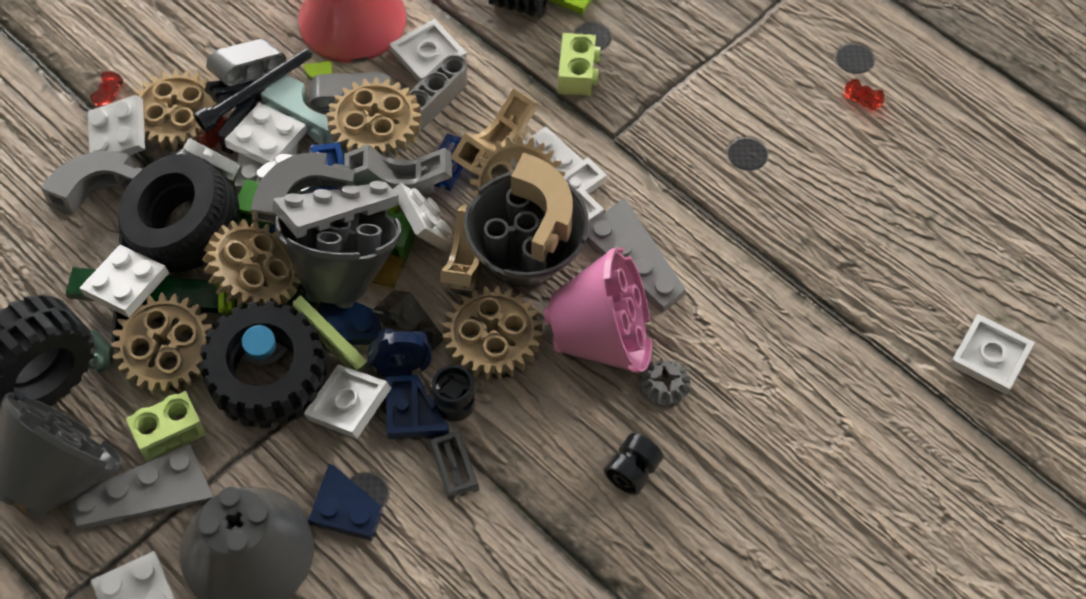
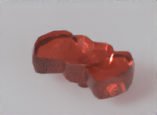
M114 71L101 73L102 82L98 85V91L90 95V100L94 105L102 107L113 103L116 99V94L120 91L119 87L123 85V78L120 74Z
M857 78L845 84L844 96L846 99H852L854 103H860L863 107H868L870 110H877L884 104L885 95L883 90H872L869 86H862Z
M221 116L219 118L220 121L216 123L217 127L200 135L197 142L210 149L214 148L220 141L217 134L227 121V118Z

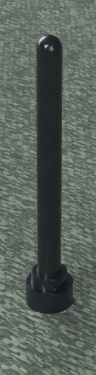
M310 49L302 50L214 108L208 107L206 109L203 107L193 113L197 124L205 133L217 127L216 123L220 121L219 118L311 59L312 51Z

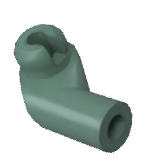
M94 329L91 330V334L94 338L95 352L93 359L90 360V368L97 372H102L111 365L114 349L111 347V343Z

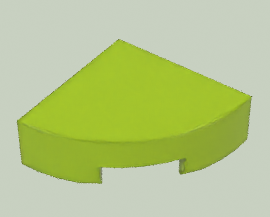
M331 61L304 64L305 74L309 80L316 75L333 74Z

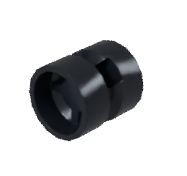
M448 365L435 373L432 379L434 403L441 417L448 421L466 419L475 408L474 381L471 373L459 365Z
M630 433L619 447L620 454L613 455L604 468V474L618 489L630 495H637L649 479L648 474L654 473L664 456L659 447L650 439L637 433Z

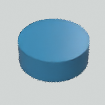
M257 325L249 328L244 333L242 346L249 357L261 360L269 357L274 352L276 340L269 328Z

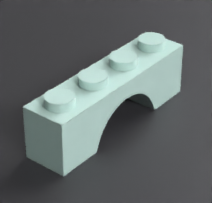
M286 74L269 85L261 93L263 105L306 124V134L319 144L338 143L332 141L331 133L328 131L327 116L316 113L306 106L308 100L304 83ZM347 148L343 149L342 153H347Z

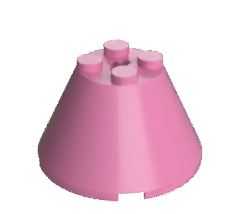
M618 247L609 250L551 295L549 307L544 308V319L546 324L552 327L554 335L553 346L556 353H565L638 373L645 371L651 360L652 338H646L645 323L651 322L650 313L638 269L631 256L624 257L622 252H625V249Z

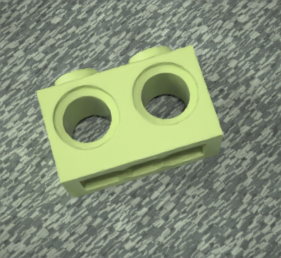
M563 33L558 73V94L591 96L592 85H598L599 68H594V63L600 62L601 47L595 46L596 35Z
M186 391L169 395L162 402L149 408H141L133 415L125 418L146 463L206 435ZM186 414L184 418L174 420L177 416ZM156 428L152 433L144 434L148 429Z

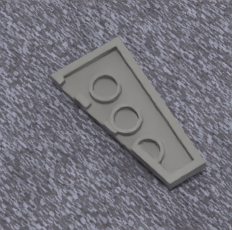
M625 198L589 224L586 241L602 256L613 248H624L625 252H622L624 257H632L641 277L646 297L659 310L665 312L685 296V287Z
M189 444L97 484L68 501L77 527L79 530H85L123 522L125 518L140 515L142 518L152 516L154 512L168 509L176 511L188 508V505L201 502L206 504L213 498V495L192 446Z

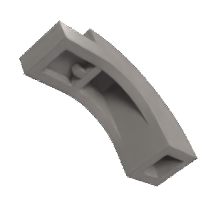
M367 144L345 153L344 165L349 167L350 170H355L354 186L367 185L373 181L386 182L393 189L402 183L410 189L416 188L422 196L434 193V184L452 178V153L446 148L417 159L396 160L380 154Z
M115 151L91 152L75 157L61 165L50 175L41 189L49 205L74 214L82 202L97 190L108 187H117L125 190L142 168H134L130 155Z
M309 152L288 157L273 166L258 184L251 206L252 220L275 224L277 214L273 211L274 198L285 197L287 194H296L300 190L312 186L340 189L346 185H354L355 170H350L349 167L342 164L327 165V153Z

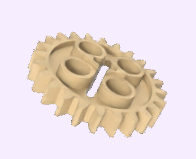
M174 70L172 76H168L164 71L162 72L161 79L154 75L151 76L153 81L151 84L143 81L144 90H134L135 94L143 99L145 142L148 141L150 147L153 148L159 143L163 151L167 145H171L172 149L176 151L178 144H182L184 147L188 138L199 143V136L209 137L208 133H205L199 127L193 116V113L203 107L207 109L208 107L214 108L218 105L205 91L206 84L209 82L208 78L201 80L199 73L190 77L189 70H186L182 76L178 74L177 70Z
M375 77L371 84L368 83L366 78H363V85L361 86L352 82V90L343 87V96L334 95L335 103L329 104L330 112L326 114L328 131L331 133L332 141L340 142L341 150L347 148V153L369 144L384 156H386L387 152L397 156L398 147L407 150V141L414 143V134H420L419 125L422 124V117L416 95L410 96L409 88L401 90L400 82L390 86L389 78L383 84L379 83L378 77Z
M522 135L518 136L517 143H513L510 136H507L505 146L497 140L495 141L496 151L487 147L484 150L488 158H477L482 168L476 167L472 169L475 174L479 175V178L470 181V184L478 186V189L472 192L471 195L477 196L478 190L495 178L493 174L494 166L502 164L507 167L509 173L513 172L511 158H515L518 164L523 153L542 159L555 169L562 161L556 160L552 162L551 157L555 151L543 152L544 142L535 147L534 137H531L528 143L525 144ZM559 171L562 176L566 175L565 171Z
M242 219L239 225L231 221L227 227L222 225L218 232H214L204 249L207 253L203 257V261L208 263L204 272L213 274L208 281L209 284L218 283L219 288L216 293L226 292L228 294L226 302L228 303L232 299H236L237 307L241 308L244 303L248 304L257 301L259 306H265L267 301L277 302L278 307L280 305L283 306L292 299L298 291V286L301 284L280 239H278L276 231L271 234L268 224L261 229L256 220H254L251 226H248L245 219Z
M484 286L483 294L480 295L473 289L471 299L461 295L462 305L452 303L453 313L446 312L447 323L442 325L443 333H445L443 334V344H446V354L452 355L454 365L462 362L461 367L467 370L472 368L474 378L480 372H484L486 380H489L491 373H496L497 378L501 380L502 372L507 371L513 377L514 367L524 371V360L533 363L534 353H539L540 351L539 342L543 340V332H541L542 321L538 320L539 311H532L531 301L523 303L522 293L513 298L511 288L505 294H501L500 286L495 288L494 293H490L487 286ZM486 312H493V313H495L494 315H491V316L484 315V313H486ZM513 327H517V328H519L520 330L514 332V331H510V330H508V329L513 328ZM470 333L477 335L473 338L465 337V335ZM494 349H499L502 351L498 354L490 353V351Z
M160 293L159 301L156 302L149 295L147 297V304H141L128 320H117L123 329L112 332L116 338L120 339V341L111 343V347L114 350L120 351L113 355V359L116 362H123L119 365L118 370L121 373L128 372L126 379L130 383L138 378L136 386L142 390L149 383L148 387L151 393H155L158 386H161L164 394H168L170 385H173L179 392L181 391L180 382L185 381L189 386H192L191 376L193 374L200 378L203 377L199 370V363L203 361L200 356L201 346L204 344L208 345L205 336L210 329L214 328L212 324L204 325L209 320V317L206 313L199 315L201 308L198 304L190 308L191 301L187 297L179 303V297L175 293L170 301H167L164 293ZM159 317L165 318L162 327L158 329L151 328V323L154 319ZM178 319L179 322L172 328V323ZM187 330L193 332L192 338L189 341H178V337L182 332ZM167 339H168L169 342H170V344H169L168 346H167V345H162V346L160 347V346L158 345V343H159L160 341L165 342ZM148 344L150 346L147 354L143 356L135 355L136 349L140 345ZM177 358L178 362L174 368L170 370L163 369L166 359ZM155 360V365L153 367H149V364Z

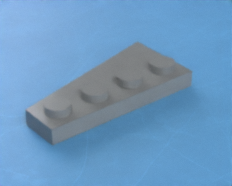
M373 181L367 185H346L334 190L318 189L313 193L301 195L287 194L285 197L273 199V211L297 238L306 236L307 230L314 227L316 230L322 231L330 228V222L340 220L346 223L354 220L357 213L368 216L398 206L399 195L386 182Z

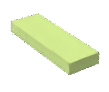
M300 295L292 303L296 315L302 313L308 318L310 325H314L318 332L321 343L343 365L362 372L366 367L367 360Z

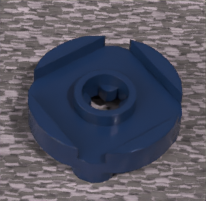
M384 329L378 332V338L373 340L368 347L369 366L371 368L372 366L376 367L377 374L384 377L411 375V371L419 367L420 372H422L430 365L432 359L427 335L420 331L396 332L393 329Z

